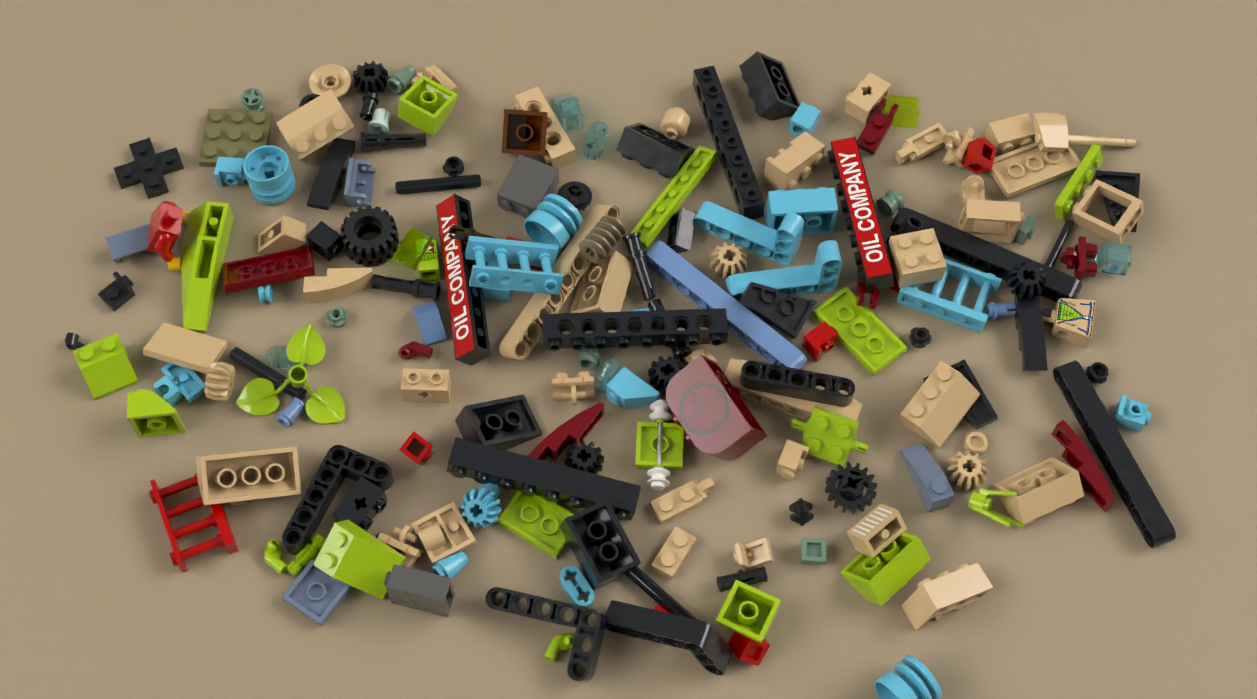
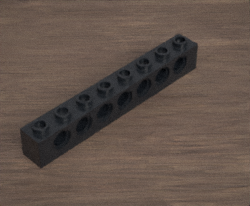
M713 65L695 69L693 73V87L739 214L751 220L764 216L765 201L715 67Z
M726 308L542 314L544 349L552 351L569 348L574 350H582L584 348L605 349L607 347L625 349L631 346L650 348L662 345L666 347H674L676 345L697 346L699 344L717 346L727 343L728 338ZM706 327L708 330H701L700 328ZM657 328H658V329H662V331L657 332V331H654V329H657ZM677 328H684L685 330L679 331ZM637 329L639 332H631V330ZM609 330H615V331H617V332H615V333H609L608 331H609ZM565 331L570 332V334L564 335L562 333ZM586 331H593V333H591V334H586V333H584V332H586Z

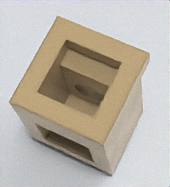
M787 440L778 461L776 473L780 474L784 479H794L796 472L801 473L809 447Z

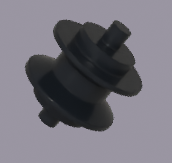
M802 498L789 506V510L794 513L790 515V520L800 524V526H804L805 523L811 521L814 518L813 513L809 512L813 509L812 503Z

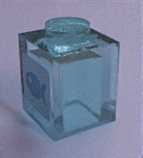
M1104 242L1101 250H1097L1095 263H1099L1098 272L1125 276L1131 265V246Z

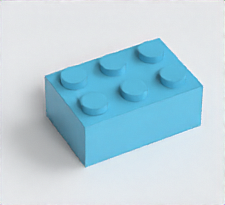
M819 187L817 189L799 188L796 190L769 191L765 210L766 226L778 230L785 215L793 212L800 215L804 220L802 235L833 233L838 212L835 188Z

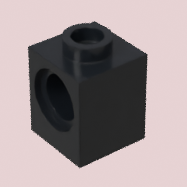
M322 221L306 235L309 246L328 261L334 256L339 255L344 247L341 235Z

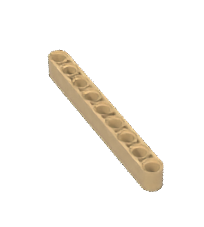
M598 204L594 206L552 267V273L564 275L559 295L534 293L501 341L499 351L502 357L524 360L528 357L543 335L542 314H557L591 264V261L580 252V242L585 239L603 216H613L620 220L621 210L617 205Z

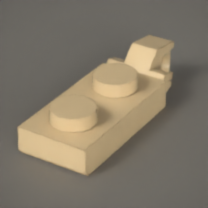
M937 123L910 137L901 145V149L896 152L895 160L900 165L909 159L911 161L918 160L945 145L942 138L947 131L940 123Z
M711 477L700 482L697 479L690 481L650 501V506L660 523L664 524L703 504V501L707 499L706 494L715 490V483Z

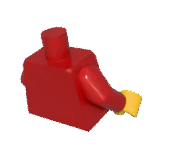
M163 201L151 214L146 250L159 253L164 261L168 262L169 271L181 270V257H174L171 250L179 238L181 224H187L186 216H189V212L183 211L181 207H177L171 201Z

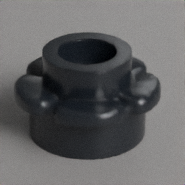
M456 156L449 157L445 161L443 170L451 177L457 176L464 172L463 162Z
M915 327L910 331L909 340L914 347L924 348L931 342L932 337L929 335L928 329Z
M1095 362L1086 369V375H1088L1090 382L1102 384L1107 381L1109 372L1105 364Z

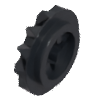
M577 181L564 184L557 194L569 201L578 211H585V208L591 204L592 200L590 188L584 183ZM571 194L575 197L578 196V201L571 200Z

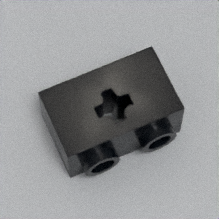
M361 476L334 511L335 522L350 520L365 531H368L373 523L372 519L377 513H381L387 505L385 490Z

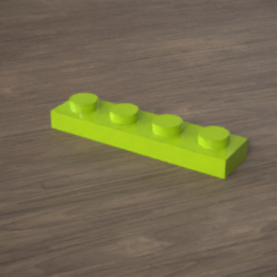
M1096 144L1091 146L1054 203L1056 219L1063 221L1067 214L1072 212L1075 201L1083 195L1084 187L1092 181L1095 170L1101 167L1104 159L1101 155V146Z

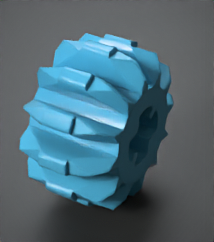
M477 487L464 495V501L460 507L465 510L461 516H467V524L473 522L475 528H480L481 526L487 528L491 523H495L498 520V514L501 513L502 509L497 504L500 503L501 499H494L495 491H491L488 494L487 487H483L480 490Z

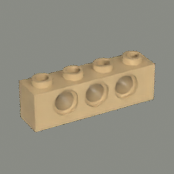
M537 86L515 95L516 104L513 106L514 109L548 112L545 156H542L544 163L559 169L575 162L576 149L539 87Z

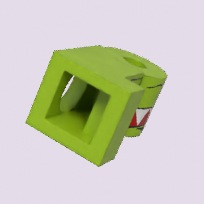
M436 239L418 241L420 279L424 282L441 280ZM425 272H435L432 275L425 274Z

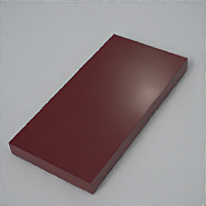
M311 246L223 263V280L226 294L316 275Z

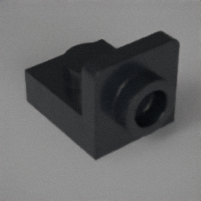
M117 271L112 274L115 281L98 293L99 298L114 312L135 296L131 288L133 286L132 281L126 275L121 276Z

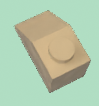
M283 215L258 233V253L270 254L299 248L306 243V224Z

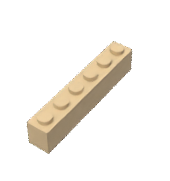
M730 359L725 375L744 400L806 422L811 418L815 406L856 421L858 420L863 404L858 403L855 399H852L848 406L839 407L746 389L740 383L741 369L746 361ZM748 373V374H746V375H748L749 377H755V376H756V375L753 374V373ZM775 377L769 378L772 381H779ZM792 382L796 386L802 385L800 382Z

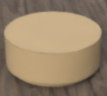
M971 432L964 440L965 451L969 450L972 456L976 453L980 456L985 453L988 447V439L980 432Z

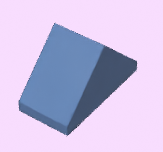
M434 301L412 307L424 345L430 346L447 341L439 310Z

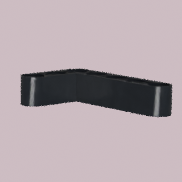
M343 445L331 447L282 534V541L287 551L291 555H297L307 543H310L345 477L358 481L362 476L381 489L388 490L394 482L390 466L385 462ZM345 457L342 461L335 462L336 458ZM360 465L366 466L363 470H355ZM387 474L385 478L377 479L378 475ZM334 477L330 482H324L325 478ZM316 497H323L319 502H312ZM305 517H311L309 522L301 523ZM293 538H300L296 544H289Z
M493 587L487 592L485 600L492 609L576 628L567 667L568 675L575 681H589L594 676L606 626V617L603 612L500 587ZM498 593H502L504 596V600L500 605H497L495 601ZM522 598H525L527 606L521 611L518 603ZM545 603H548L550 606V612L547 616H543L541 608ZM571 608L574 616L571 621L567 622L564 617L565 612ZM591 614L597 616V623L594 627H590L588 624V618ZM589 638L592 647L588 652H585L582 648V643L585 639ZM581 663L586 667V673L582 677L577 674V667Z
M614 600L610 602L605 613L606 629L615 633L689 650L707 671L716 675H724L733 650L712 625L701 620Z

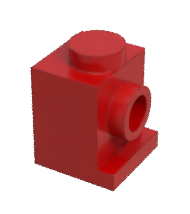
M984 138L969 141L966 158L962 161L961 165L974 174L991 171L997 147Z
M824 321L804 335L802 347L817 362L820 360L821 353H827L835 346V339L839 337V334L834 327L829 326Z

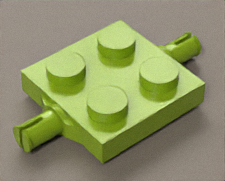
M817 406L814 407L811 418L807 423L793 418L790 425L792 428L803 431L801 445L809 447V455L837 465L841 464L843 467L852 449L866 454L869 445L856 441L859 421Z

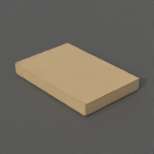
M164 322L143 348V355L207 374L212 362H217L227 349L228 341Z

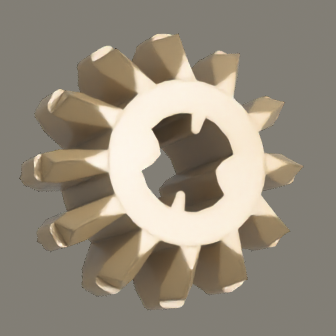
M724 242L722 247L716 246L715 252L711 253L710 266L711 269H715L716 276L723 274L722 278L725 280L727 276L743 273V270H746L748 256L747 253L743 252L742 246L736 248L734 242L731 246Z
M212 362L205 381L204 391L207 398L215 401H226L230 398L236 373L233 365L225 362Z
M969 450L964 455L959 451L956 453L955 458L952 457L950 459L947 473L951 475L949 478L950 482H957L956 488H960L962 485L967 492L970 487L976 490L980 484L985 482L988 468L984 467L985 459L978 460V453L972 456Z

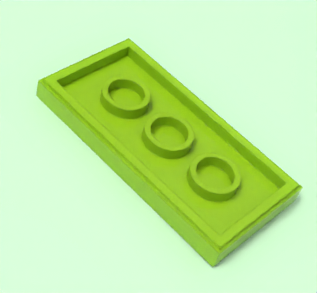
M846 286L813 310V315L820 323L825 321L829 326L837 330L839 334L837 340L874 377L904 354L908 347L864 303L862 306H857V296Z

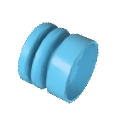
M264 145L248 153L244 159L243 169L253 197L265 204H277L289 198L295 190L296 181L287 153L273 145Z
M550 193L538 204L537 210H534L527 217L523 226L528 236L534 242L557 245L558 252H560L568 242L569 236H573L576 230L580 228L583 220L579 211L569 201L557 194Z
M911 655L905 656L901 663L895 664L894 672L887 671L874 682L875 690L880 699H940L942 697V690L933 674L922 662Z

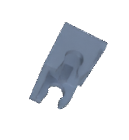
M349 158L344 189L346 206H371L376 174L375 168L370 167L371 161Z
M150 224L106 237L112 259L115 263L120 262V258L146 250Z

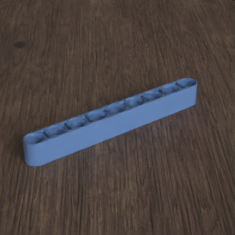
M657 241L646 251L645 259L647 266L701 309L726 308L728 331L768 363L801 369L807 363L806 356L798 348L664 242Z

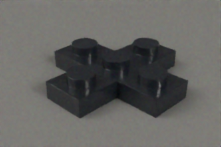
M150 138L129 144L134 161L114 167L121 189L142 183L148 199L169 193L163 175L184 169L177 147L156 154Z

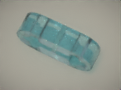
M597 121L589 127L584 142V155L587 159L596 160L602 156L608 139V126L606 123ZM598 130H602V132H600L599 137H596V132H598ZM596 144V149H594V151H590V149L593 148V145Z
M273 346L266 352L267 362L274 369L290 370L291 367L300 363L289 361L286 354L287 346ZM277 354H280L281 357H278V360L274 361L273 358H275Z

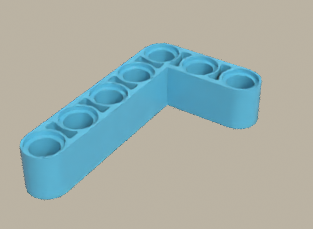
M709 201L703 202L694 218V224L698 228L731 243L734 242L738 246H742L782 265H790L800 247L804 227L803 218L793 212L787 213L778 230H774Z
M834 240L820 243L817 248L814 265L730 275L725 280L728 294L738 301L750 282L799 296L830 292L837 287L842 267L838 243Z

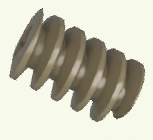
M603 216L585 239L580 242V252L591 262L598 263L599 258L604 259L606 253L611 251V247L616 245V241L621 239V235L626 233L624 224L613 216Z

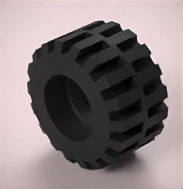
M366 206V209L359 207L357 212L351 211L349 213L350 217H345L343 220L344 224H341V238L346 254H348L351 260L355 259L356 264L364 263L366 267H369L370 264L379 266V262L386 263L387 258L391 259L394 256V252H397L399 244L396 222L393 216L389 215V212L385 209L381 211V207L377 206L375 209L371 206ZM369 232L380 233L373 240L360 239L361 236Z

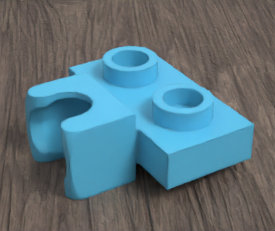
M171 363L161 368L165 376L153 385L157 395L161 396L166 393L163 398L171 406H174L183 397L191 403L205 393V383L192 369Z

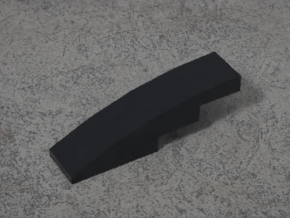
M335 138L332 141L314 181L307 201V207L329 210L342 187V178L348 169L349 158L355 150V141Z
M1015 293L1016 330H1018L1019 351H1022L1023 372L1047 371L1046 342L1039 296H1033L1032 299L1028 300L1026 296H1023L1020 299L1019 294Z

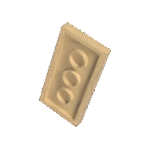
M1034 142L995 157L992 170L989 172L1007 199L1074 173L1081 161L1070 145H1068V149L1065 152L1040 151L1038 143Z

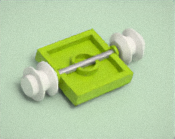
M656 400L650 405V409L654 412L649 415V418L654 422H637L635 468L650 469L647 471V475L651 479L647 480L646 484L654 491H663L666 487L670 486V482L666 480L670 476V471L668 470H682L684 428L676 423H666L672 420V415L668 413L671 409L666 400Z

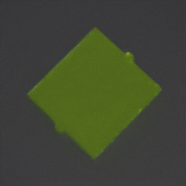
M889 95L886 98L887 105L883 109L882 114L888 116L894 103L899 105L891 126L916 128L917 116L920 112L918 110V98Z
M410 227L404 239L400 241V246L393 258L415 270L422 257L426 255L425 252L433 238Z

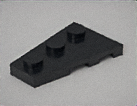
M1096 170V179L1139 199L1140 173ZM1102 196L1111 225L1115 226L1127 210V207ZM1137 222L1130 232H1136Z
M750 282L738 300L740 304L792 339L798 336L817 303L816 300L804 299L799 297V295L780 292L775 288Z
M965 359L951 365L980 393V396L963 418L976 430L996 421L998 416ZM929 376L923 378V382H925Z

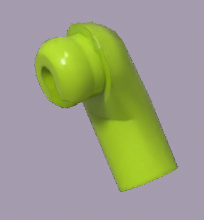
M271 539L265 547L264 560L278 574L283 575L287 571L288 565L280 559L281 543L277 539Z
M564 633L554 636L544 658L550 662H555L560 651L572 648L575 634Z

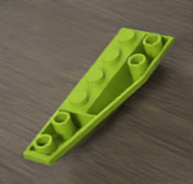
M207 201L190 211L181 246L183 328L207 333L234 221V215L229 203Z

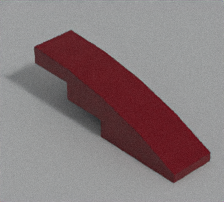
M600 402L560 425L543 439L528 456L540 460H545L549 456L556 461L569 444L576 443L579 446L581 441L588 436L604 416V404Z
M1061 420L1056 424L1051 433L1065 448L1061 456L1079 472L1083 491L1104 512L1108 511L1115 500L1104 474L1080 437L1064 420Z

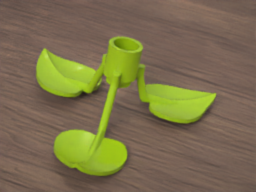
M309 324L297 331L287 344L286 354L289 361L300 363L291 367L289 378L285 379V382L276 391H274L273 383L268 379L256 378L251 380L236 400L239 408L256 416L272 414L279 407V399L276 395L281 393L288 384H291L296 388L305 386L312 396L307 400L305 406L306 413L312 421L318 424L342 422L345 419L344 401L336 389L323 385L318 388L315 394L307 382L308 372L304 367V363L309 366L317 365L323 360L326 351L324 341L313 324Z

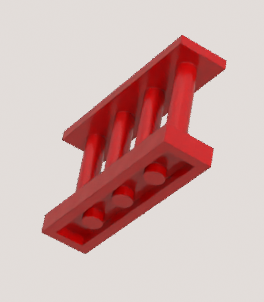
M197 473L191 478L162 489L159 488L155 479L150 481L152 490L149 491L153 504H158L173 552L169 554L174 566L178 565L182 572H186L188 570L184 560L217 547H226L229 554L239 551L222 503L206 505L212 508L213 513L209 514L210 517L176 530L173 529L170 518L204 506L202 496L170 509L166 508L163 498L199 485ZM210 526H218L220 534H217L216 538L181 551L177 539Z

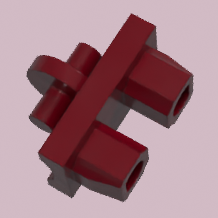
M1079 236L1078 244L1074 248L1068 247L1067 252L1060 255V261L1067 265V269H1073L1074 265V277L1079 281H1082L1083 277H1095L1097 263L1086 262V258L1095 259L1097 245L1086 243V237Z

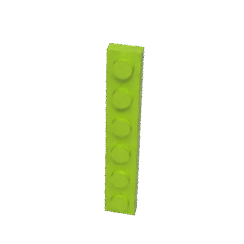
M698 146L630 232V234L635 232L641 233L640 240L644 248L649 247L718 158L717 151Z

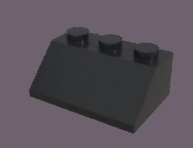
M757 51L739 66L742 72V79L749 89L748 94L753 99L756 106L755 111L760 117L774 121L795 114L800 106V102L783 62Z
M636 123L624 128L616 151L622 153L621 156L628 160L635 159L639 161L640 165L644 168H653L659 171V175L671 178L675 177L694 153L695 149L675 139H669L664 134L642 123Z
M607 499L565 518L560 526L593 591L615 581L641 564L638 555Z

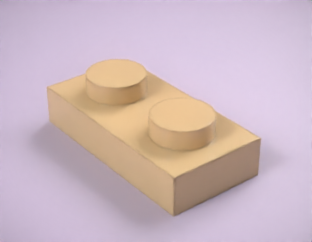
M675 526L651 564V568L672 580L696 542L697 537Z

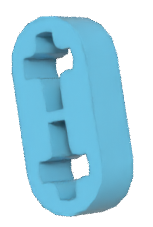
M564 567L559 577L561 587L574 605L590 608L594 602V592L577 567ZM569 573L570 576L575 575V586L571 580L565 581L566 574ZM578 590H580L583 595H589L587 598V602H585L584 600H578Z

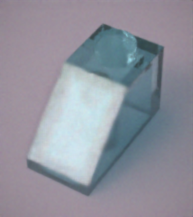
M572 93L551 97L556 116L564 131L570 132L582 129L583 113L577 97Z

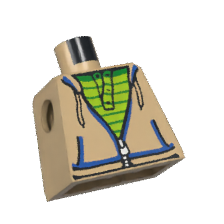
M1060 298L1054 310L1042 308L1043 321L1052 323V337L1086 348L1092 337L1096 301Z

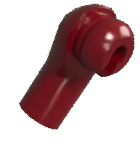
M412 341L402 346L398 354L403 360H409L418 355L430 359L433 354V348Z

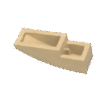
M327 268V276L304 277L303 294L306 303L339 299L370 286L374 275L373 268Z

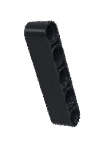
M747 361L741 369L740 383L749 390L839 407L848 406L852 402L855 392L854 382L844 377L759 361ZM748 373H753V374H755L756 376H755V377H749V376L746 375V374H748ZM775 377L779 381H772L769 378ZM792 382H800L802 385L796 386ZM816 386H822L825 390H819ZM840 390H844V391H846L848 394H847V395H843V394H841L839 391H840Z

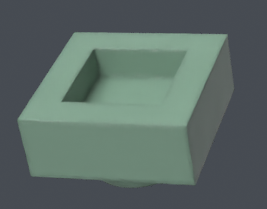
M1030 214L1027 216L1016 235L1015 242L1022 245L1026 238H1032L1036 227H1034L1036 217Z
M802 537L801 564L825 565L826 539Z

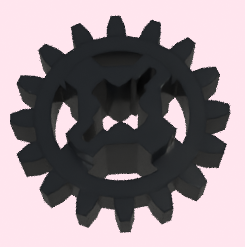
M847 462L846 468L839 464L837 471L832 469L830 477L826 479L825 493H830L827 500L835 501V509L842 506L843 513L846 512L847 508L851 509L852 514H855L856 508L863 512L866 507L865 505L871 506L872 499H875L877 494L874 491L877 488V483L872 482L874 474L867 475L868 468L859 469V463L855 467H851L850 462ZM839 479L840 485L838 486V488H836L835 484L836 481ZM866 487V494H865V496L863 497V496H862V494H863L862 491H863V489Z

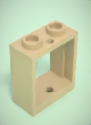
M1096 179L1092 186L1089 185L1086 188L1084 197L1072 209L1075 224L1118 245H1121L1144 213L1142 200ZM1098 194L1127 207V210L1115 226H1111L1085 213Z
M966 199L958 222V228L991 243L1012 244L1014 237L1019 231V224H1023L1024 212L1020 211V202Z

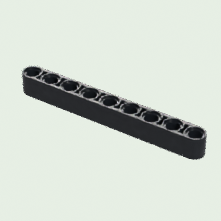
M906 207L898 210L890 226L891 231L894 233L900 228L907 216L919 217L924 222L923 230L934 228L943 255L983 272L991 273L1007 282L1009 280L1007 277L1009 271L1012 270L1014 265H1021L1024 260L1028 265L1034 262V267H1042L1041 273L1046 274V287L1042 290L1040 296L1055 302L1060 298L1077 299L1082 288L1081 281L1075 277Z
M1074 360L1053 369V376L1059 389L1148 546L1154 548L1175 540L1176 532L1080 363Z

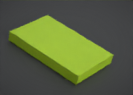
M517 491L500 514L497 524L557 560L568 544L560 526L565 518L574 515V513L556 502L545 500L544 497L536 495L526 496L521 491Z

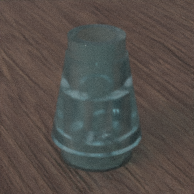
M607 358L606 362H602L594 388L606 394V385L623 368V365L614 359Z

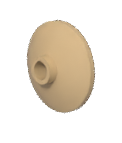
M336 64L320 66L313 71L309 78V87L313 94L321 95L332 89L335 96L340 98L348 92L351 86L349 72L344 67Z

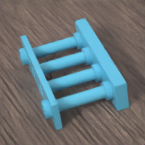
M469 236L465 258L476 260V265H473L469 286L559 295L564 275L552 273V267L555 264L558 252L557 245ZM485 261L498 262L499 267H488L485 265ZM507 263L519 264L521 270L509 269ZM530 266L542 267L543 272L530 271Z
M945 259L947 267L943 279L935 281L931 294L918 290L920 284L900 289L897 303L982 333L988 318L987 314L982 313L989 292L996 293L1002 279L991 273H984ZM947 276L960 280L952 301L939 297ZM968 284L981 288L974 309L961 305Z

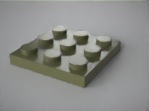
M208 109L198 161L201 167H216L218 156L245 159L248 153L255 148L269 145L273 121L272 111Z

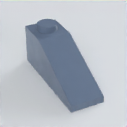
M920 443L901 449L902 458L927 512L930 513L950 506L955 496L946 475L925 446Z

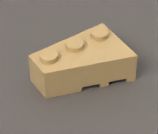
M805 131L789 143L790 147L787 150L781 148L777 152L779 154L777 157L766 159L763 184L772 191L795 190L798 182L801 179H806L815 165L819 166L825 158V145Z
M978 563L970 566L963 564L952 573L944 571L936 579L926 578L919 582L917 590L901 606L917 631L923 628V625L933 617L938 621L943 618V613L953 609L958 611L982 599L993 586Z

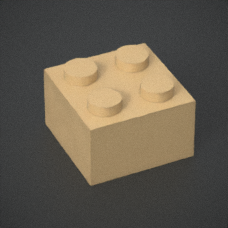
M934 228L890 236L887 253L899 288L943 279L947 265Z

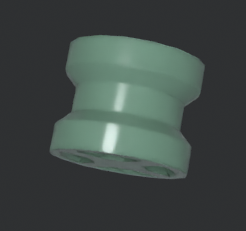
M249 88L242 93L241 100L245 110L263 111L265 109L263 95L259 89Z
M893 189L887 191L885 197H880L876 202L878 209L887 217H891L895 214L896 209L904 206L902 196Z

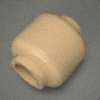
M670 108L663 115L660 130L669 139L683 138L687 133L690 117L682 108Z

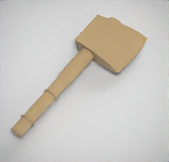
M1057 113L1033 114L1035 142L1038 143L1040 151L1065 152L1068 149V145L1090 146L1096 144L1102 147L1118 146L1122 148L1135 147L1136 145L1135 139L1125 137L1110 138L1104 136L1068 134L1065 115Z

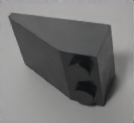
M524 394L466 405L455 419L464 440L502 450H508L542 435V431Z

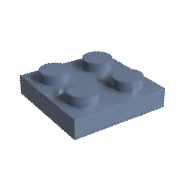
M312 559L285 592L282 599L322 627L352 589V586L331 577L313 565L315 560Z

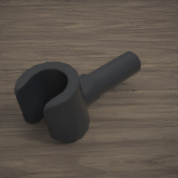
M75 333L66 334L65 343L68 349L76 350L86 345L79 342V335Z

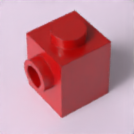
M413 431L399 451L420 465L421 462L426 464L434 454L431 451L434 446Z

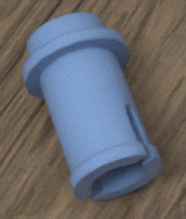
M990 302L985 306V314L992 320L997 317L1015 316L1016 310L1012 311L1011 309L1016 308L1014 302L998 304Z
M294 397L286 409L278 413L277 421L286 428L289 425L292 426L294 419L305 408V404L300 399Z

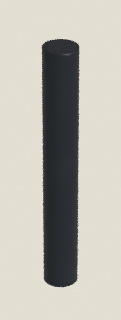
M1066 220L1045 263L1046 266L1054 267L1075 224L1072 220Z

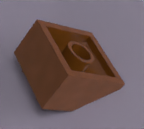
M504 109L502 153L545 156L548 112Z

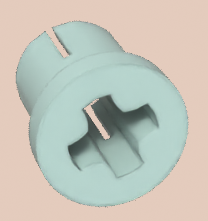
M376 109L372 120L368 123V132L370 134L383 132L385 135H388L390 113L385 109Z

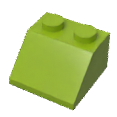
M423 75L399 98L398 117L434 136L446 123L458 98V94Z
M117 333L73 351L82 375L95 400L139 382L124 344Z
M146 389L127 392V419L138 438L186 433V428L176 409L155 392Z
M736 580L715 623L762 643L778 614L781 600Z

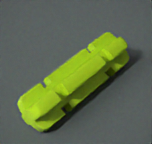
M315 534L310 540L311 543H307L297 554L296 560L290 562L286 568L290 574L295 577L303 571L301 568L306 567L318 554L317 550H321L325 543V539L321 535Z

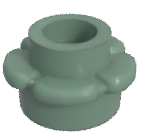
M337 306L329 309L326 313L327 323L334 328L343 327L348 320V313L344 311L343 307Z

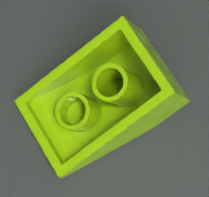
M344 520L334 523L313 565L331 577L383 600L387 595V588L384 586L387 572L392 571L394 564L402 566L406 557L350 520Z

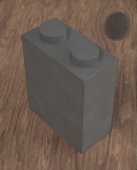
M519 154L497 193L498 206L505 211L518 213L527 219L534 210H537L538 204L543 201V198L547 194L554 192L559 182V169Z
M396 564L393 565L391 572H387L384 586H386L387 594H389L393 604L445 617L449 616L455 597L451 578Z

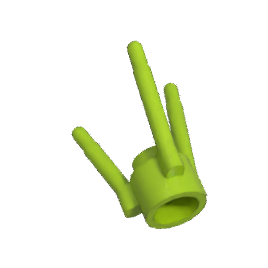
M982 487L980 492L973 491L969 499L968 509L981 513L1006 527H1010L1013 524L1024 528V524L990 509L992 499L988 495L1017 496V492L988 490Z

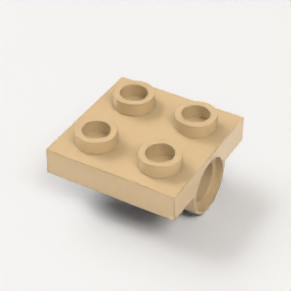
M454 502L411 523L433 566L436 561L477 544Z

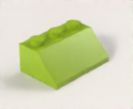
M903 532L874 558L860 553L840 574L866 600L882 607L917 572L921 571L931 558L919 537Z

